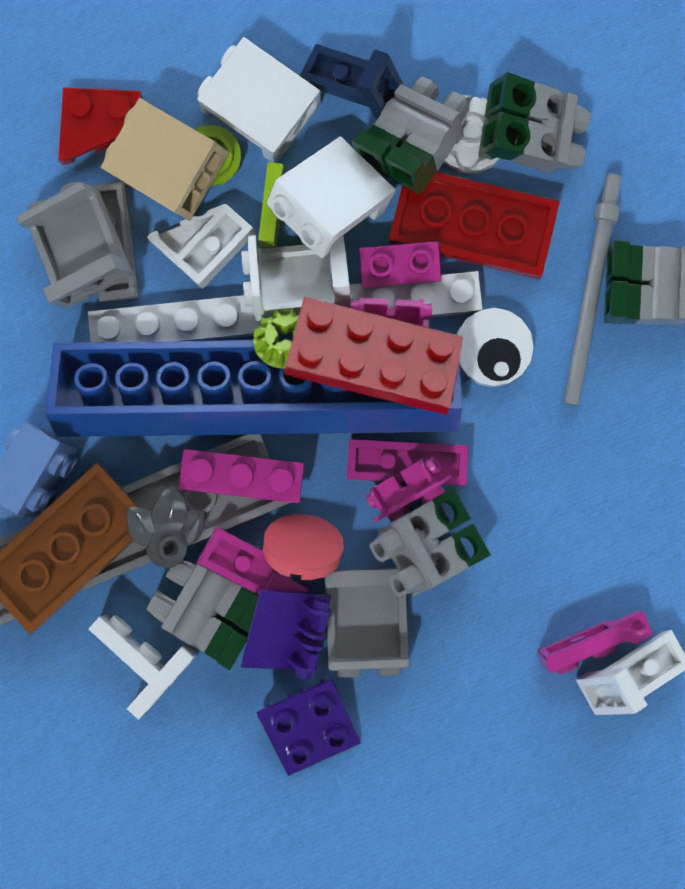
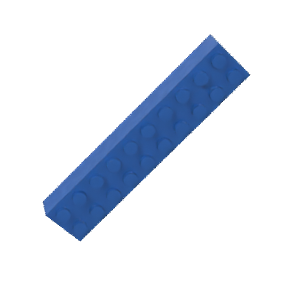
M253 340L54 343L46 416L56 437L458 432L462 413L460 366L458 363L451 406L447 415L284 375L285 369L272 367L258 357L254 349Z

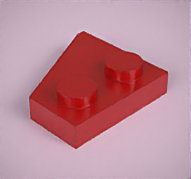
M63 87L58 161L61 165L74 163V158L93 150L97 153L115 142L124 126V120L128 111L135 106L139 98L143 99L141 92Z

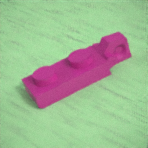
M215 526L197 560V563L258 595L260 590L304 593L308 591V588L278 573L270 567L263 556L262 550Z
M638 610L614 621L606 620L541 648L537 654L542 666L550 673L556 671L557 674H563L576 669L579 666L578 661L592 655L593 658L607 656L616 650L615 646L627 641L637 645L653 634L644 612Z

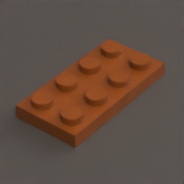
M96 463L0 551V602L29 635L35 633L134 542L128 532L126 515L128 507L139 506L99 463Z

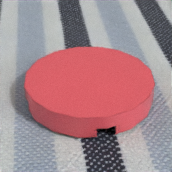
M307 514L283 516L272 522L264 533L263 556L270 567L284 576L290 577L292 573L294 575H301V580H314L326 577L335 571L340 564L344 550L343 537L338 529L325 519Z

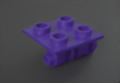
M260 590L241 667L295 669L296 677L303 680L311 679V675L315 674L318 668L316 666L317 651H322L323 643L320 640L326 638L325 628L327 620L332 615V610L329 608L332 595Z
M322 679L320 684L305 691L301 688L298 690L299 694L293 696L290 693L287 695V699L272 705L267 703L265 704V709L256 712L288 776L361 744L339 697V692L333 679L328 681Z

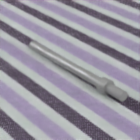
M616 174L606 175L601 203L596 205L594 221L597 223L563 400V404L579 406L612 226L617 224L620 207L617 206L622 177Z

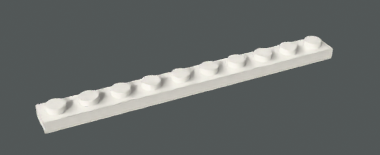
M478 271L441 275L440 282L362 288V283L349 284L351 300L358 301L359 297L388 299V308H394L396 300L419 301V299H423L424 304H432L431 318L472 314L483 310ZM244 295L88 311L90 342L210 341L253 336L254 330L260 325V321L255 319L253 305L246 306Z

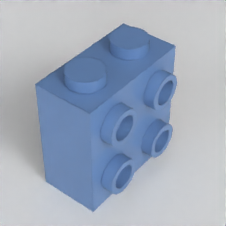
M24 422L21 428L16 427L7 438L5 448L8 450L0 462V514L11 519L13 516L23 519L24 516H39L41 512H44L56 499L57 492L54 489L61 477L67 478L77 462V458L74 457L78 450L77 447L56 437V435L43 428Z

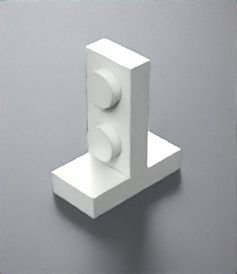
M107 614L100 616L88 629L148 683L127 708L138 720L147 713L198 655L194 649L185 644L164 666L159 662L162 658L160 653L147 642H143L140 645L129 635L132 632L131 627L117 615H114L112 618Z
M663 631L604 670L586 672L577 678L576 681L595 715L635 714L647 706L644 700L645 696L685 670V653L673 631Z

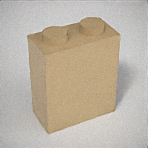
M139 98L135 106L128 111L124 120V126L115 142L111 143L107 148L105 160L100 168L174 213L191 221L229 152L215 141Z

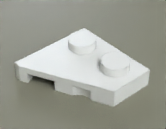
M225 203L208 210L202 216H193L191 221L187 219L180 221L181 226L164 233L152 232L147 238L203 290L248 242V236L255 235L256 232L249 223Z

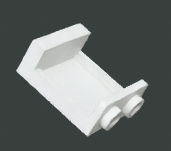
M245 37L241 39L237 46L232 45L227 49L222 57L220 69L214 77L208 76L203 81L198 90L199 97L197 98L201 112L207 116L212 113L260 147L263 156L272 163L279 162L321 105L319 89Z
M340 136L276 179L267 204L272 209L274 215L284 221L308 248H311L319 257L323 258L329 253L333 243L362 220L368 216L373 220L381 216L385 212L396 189Z
M256 235L248 236L249 251H241L243 273L244 275H250V281L243 282L245 304L246 306L253 305L256 321H261L262 317L269 318L273 316L275 310L281 314L289 313L293 309L299 315L304 297L350 308V285L344 235L333 243L329 253L323 258L319 257L305 244L260 249L257 246Z

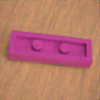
M349 439L347 480L384 482L396 475L400 483H406L400 473L402 470L418 462L423 457L428 459L435 457L441 466V471L438 472L441 479L448 475L452 477L442 485L466 486L468 446Z
M183 449L178 489L300 504L304 463Z

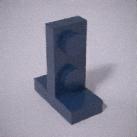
M315 44L300 74V77L322 92L369 107L376 120L380 117L386 103L395 97V90L400 84L404 85L389 54L375 49L368 61Z

